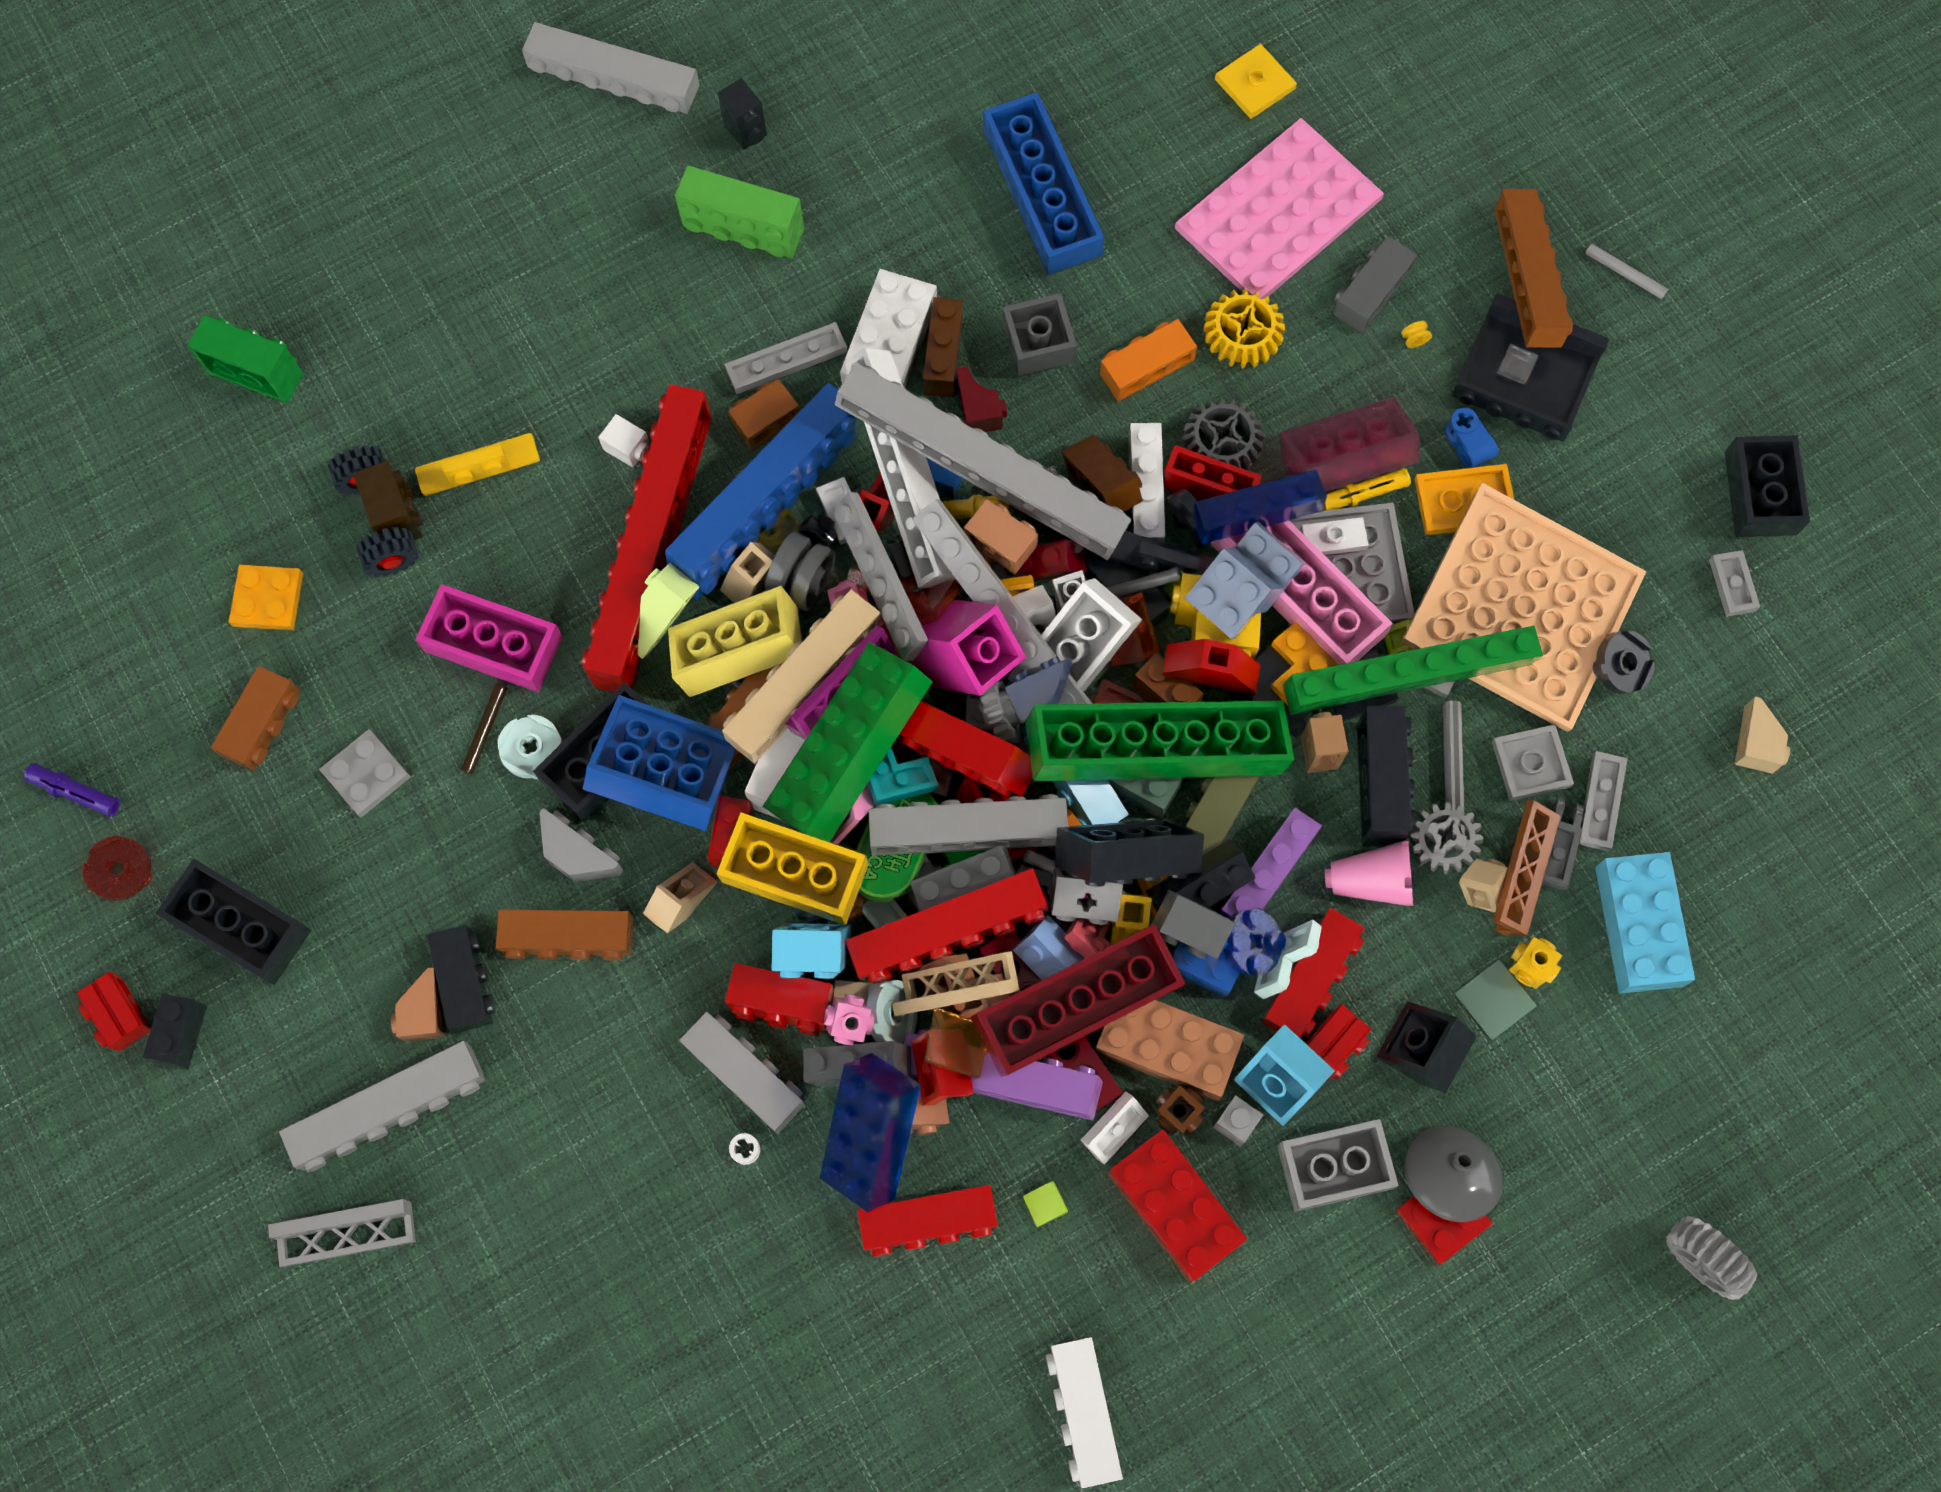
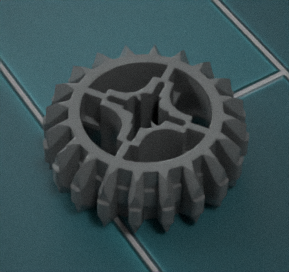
M1221 397L1218 399L1217 405H1214L1209 399L1206 402L1205 408L1198 405L1195 409V414H1189L1187 418L1188 423L1183 427L1185 435L1182 437V444L1186 446L1185 449L1249 470L1251 469V462L1256 463L1260 456L1259 453L1263 450L1264 444L1261 441L1264 440L1265 433L1260 430L1262 426L1261 420H1254L1256 416L1255 410L1246 413L1247 406L1245 403L1237 407L1233 398L1229 404H1224V400ZM1237 426L1243 431L1247 443L1242 441V437L1236 433ZM1199 433L1204 435V439L1210 443V450L1202 444Z

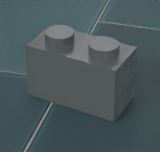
M1168 890L1151 924H1156L1164 941L1176 946L1179 940L1189 945L1187 948L1188 952L1202 959H1205L1207 954L1218 959L1235 925L1233 921L1171 890Z

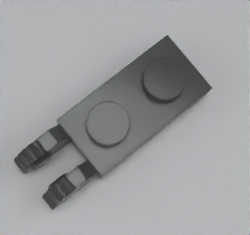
M1557 798L1552 811L1560 815V820L1542 884L1565 891L1569 886L1582 832L1580 826L1584 805L1576 804L1571 813L1570 824L1561 822V818L1565 809V800Z

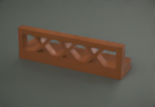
M1534 800L1526 802L1493 919L1497 923L1495 931L1504 936L1528 935L1560 820V815Z

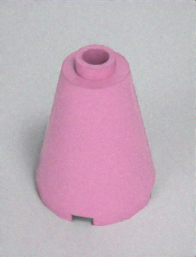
M1400 841L1331 862V869H1325L1326 888H1332L1334 895L1413 906L1409 842Z

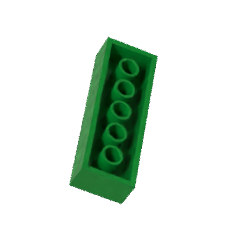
M869 642L762 807L800 832L830 842L933 681L914 665Z

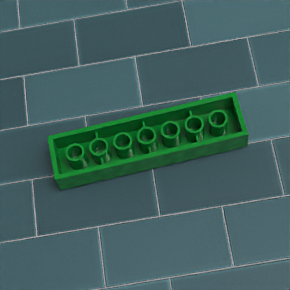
M1283 701L1035 704L1025 720L1033 781L1282 775L1294 761Z

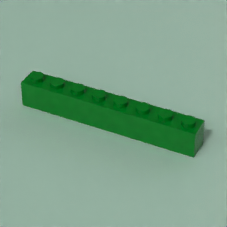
M1535 625L1293 674L1282 685L1290 715L1530 666L1543 656Z

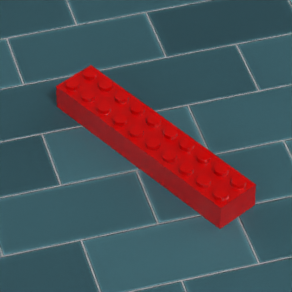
M669 384L667 393L662 394L660 398V417L658 422L654 421L651 428L650 437L652 443L650 449L644 451L642 459L644 470L642 476L637 477L634 484L635 500L633 505H629L627 508L625 533H620L617 541V551L619 553L616 562H611L608 571L609 586L607 590H603L600 597L599 619H594L592 623L591 637L593 639L590 649L586 648L582 657V666L593 686L597 689L614 692L624 682L632 689L634 687L642 660L638 656L641 596L648 587L644 582L656 568L662 571L667 566L665 550L678 537L713 418L705 391Z

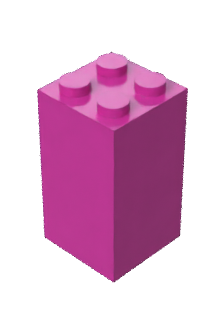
M936 598L916 614L928 642L913 661L907 662L914 665L933 681L930 687L980 696L1026 659V656L997 604Z

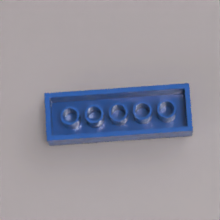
M1038 92L984 110L983 131L1047 274L1050 275L1103 256V233Z

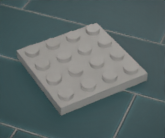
M1394 503L1284 515L1300 532L1301 526L1305 524L1363 517L1369 545L1368 549L1325 556L1392 624L1413 618L1415 613Z

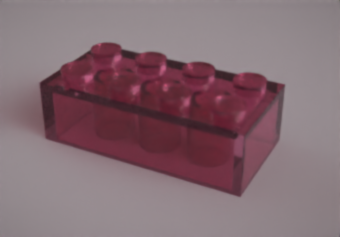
M1392 397L1280 432L1281 460L1303 497L1307 498L1418 463L1420 434L1396 398Z

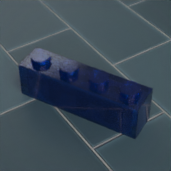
M1317 469L1197 501L1195 502L1192 518L1203 545L1246 533L1257 522L1263 527H1268L1322 512L1327 495Z

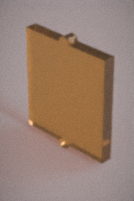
M936 1008L933 1013L930 1031L926 1033L928 1043L924 1061L978 1079L981 1077L984 1056L988 1054V1050L973 1020Z

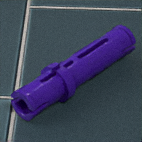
M31 763L24 773V780L26 782L48 790L50 795L55 797L63 796L103 813L108 817H113L120 807L119 798H114L92 787L69 778L68 774L62 771L56 773L39 766L37 763Z

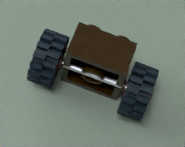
M363 445L362 448L354 446L351 451L348 448L343 450L344 454L337 453L334 455L335 459H330V464H328L335 489L341 494L344 492L345 495H350L352 492L354 495L360 494L370 525L375 531L372 533V537H364V541H360L358 547H356L364 572L369 576L373 574V577H379L381 574L383 577H386L389 573L393 572V575L399 573L398 570H407L408 566H413L415 561L419 559L414 540L422 538L419 526L424 525L418 509L413 505L412 499H414V495L409 483L405 482L400 469L394 470L390 462L385 461L382 450L380 448L377 449V446L369 447V445Z

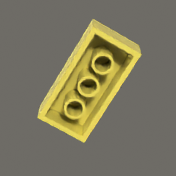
M778 586L668 628L672 678L689 697L784 663L789 658L788 653L797 642H802L797 605L783 587Z

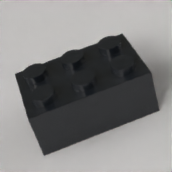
M1798 435L1736 437L1724 452L1735 537L1798 535L1810 522Z

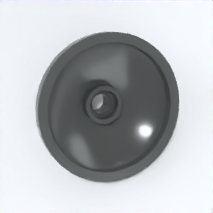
M1448 1125L1426 1129L1416 1136L1405 1154L1404 1172L1411 1192L1427 1210L1443 1219L1454 1222L1478 1220L1487 1215L1496 1206L1501 1197L1503 1174L1497 1157L1482 1139L1465 1129ZM1458 1160L1463 1162L1466 1167L1461 1166Z

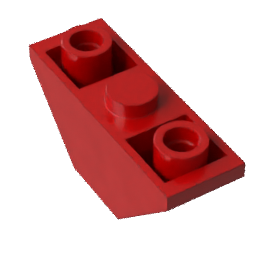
M1205 638L1168 644L1162 676L1255 696L1260 664L1237 645Z

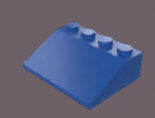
M618 695L587 765L583 790L707 831L736 748L725 740L722 730Z

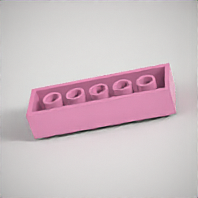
M1260 491L1214 530L1211 545L1220 553L1223 548L1236 547L1252 525L1259 522L1306 562L1272 606L1290 625L1296 621L1338 665L1358 661L1387 635L1392 622Z

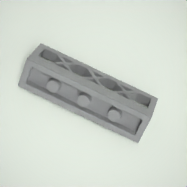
M404 1199L268 1224L269 1238L277 1240L279 1267H288L416 1242L412 1203ZM404 1217L406 1236L392 1238L384 1232V1229L392 1219ZM383 1221L379 1227L373 1224L375 1222ZM366 1224L375 1233L366 1244L359 1245L350 1237L359 1225ZM350 1227L346 1233L339 1230ZM334 1231L342 1239L333 1250L326 1251L317 1243L325 1232ZM316 1234L312 1240L306 1235ZM380 1235L387 1239L376 1242ZM300 1237L308 1243V1246L300 1256L288 1258L287 1239ZM346 1242H349L351 1245H353L350 1247L343 1248ZM313 1248L319 1251V1253L309 1254Z

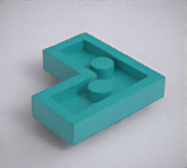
M892 748L889 749L867 783L875 806L934 792L938 788V782L928 757L897 764Z

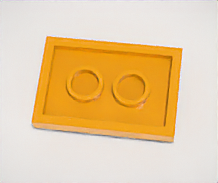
M1507 464L1416 474L1414 479L1425 536L1456 532L1481 483L1514 500Z

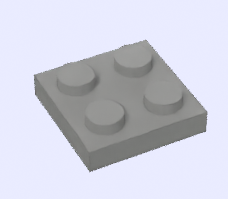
M1556 725L1496 737L1492 740L1510 801L1571 788L1574 785Z
M370 729L319 769L360 818L411 778Z

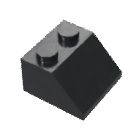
M1407 1001L1376 1057L1419 1084L1446 1093L1477 1036L1458 1017Z

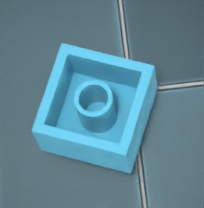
M1284 1024L1235 1077L1234 1081L1284 1126L1335 1070Z

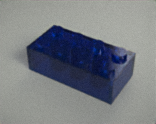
M873 1053L845 1063L843 1066L819 1178L866 1212H870L894 1200L896 1197L921 1085Z

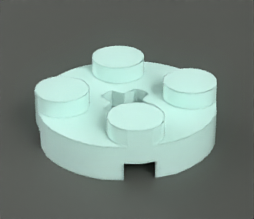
M527 715L525 718L519 720L516 718L510 721L503 728L498 738L499 756L503 765L512 774L526 779H538L533 770L563 740L556 727L548 719L538 715ZM536 740L537 750L526 754L523 744Z
M887 980L871 984L868 990L867 1005L871 1008V1014L874 1015V1024L870 1035L873 1036L876 1042L896 1041L902 1043L907 1032L914 1034L917 1024V1012L894 1016L892 1003L906 1000L903 982L900 980Z

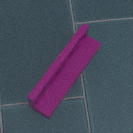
M877 625L790 716L791 718L785 723L790 732L806 740L869 642L893 655L897 653L883 628Z

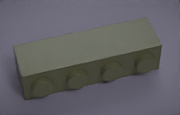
M1260 776L1206 778L1200 789L1205 794L1199 803L1196 801L1192 802L1185 815V818L1189 820L1186 827L1204 834L1203 855L1222 844Z

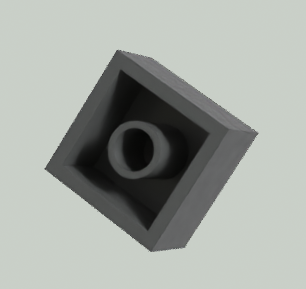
M1061 293L1003 307L1002 324L1018 376L1076 362L1077 344Z

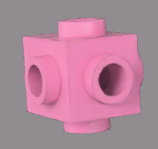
M845 994L844 998L834 996L832 1005L827 1006L824 1016V1025H827L826 1029L829 1034L834 1036V1041L853 1045L854 1041L864 1042L865 1034H871L874 1015L871 1014V1008L864 1003V998ZM849 1017H855L854 1027L845 1026V1022Z

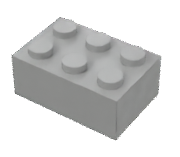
M1380 1119L1282 1141L1277 1145L1294 1212L1392 1190L1399 1186Z

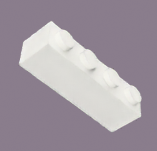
M1131 423L1128 438L1129 471H1135L1142 482L1140 492L1143 499L1141 503L1131 507V533L1164 543L1165 515L1161 423Z
M1092 1337L1051 1346L1052 1353L1046 1355L1050 1376L1057 1375L1059 1389H1054L1053 1393L1057 1411L1064 1410L1067 1424L1061 1425L1065 1446L1072 1445L1074 1459L1068 1461L1072 1481H1079L1080 1487L1086 1488L1122 1480L1123 1477Z

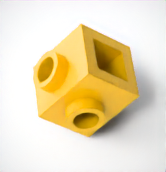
M1533 937L1526 944L1521 941L1511 955L1514 962L1508 971L1514 974L1516 979L1524 985L1537 989L1546 981L1551 983L1561 969L1557 963L1562 955L1556 951V947L1548 940L1543 938L1538 940ZM1535 959L1538 960L1539 962H1541L1543 965L1538 964V963L1535 961Z

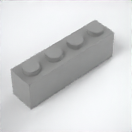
M706 1012L679 1041L776 1134H779L805 1106L800 1099L803 1092L790 1080L784 1084L778 1079L776 1075L779 1073V1070L766 1058L760 1062L752 1054L756 1050L755 1047L743 1036L737 1040L728 1031L732 1026L721 1015L717 1014L713 1018Z

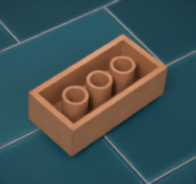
M1154 1000L1105 1025L1095 1052L1097 1055L1176 1086L1180 1085L1183 1089L1189 1086L1198 1095L1218 1102L1224 1093L1244 1034Z

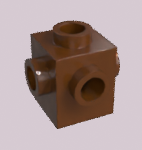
M1179 1085L1175 1091L1168 1087L1156 1101L1160 1105V1108L1156 1111L1160 1116L1157 1122L1171 1135L1175 1131L1181 1135L1185 1130L1191 1134L1204 1120L1199 1115L1205 1109L1200 1104L1203 1099L1189 1086L1184 1090ZM1175 1105L1184 1107L1185 1114L1183 1117L1174 1116L1173 1107Z

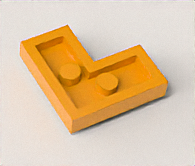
M1296 621L1272 642L1271 646L1292 667L1272 684L1271 689L1288 705L1282 684L1291 675L1338 665Z

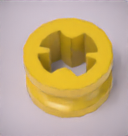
M1426 321L1414 322L1402 330L1401 334L1403 338L1407 339L1405 343L1408 348L1419 347L1432 338L1431 332L1426 330L1428 328Z

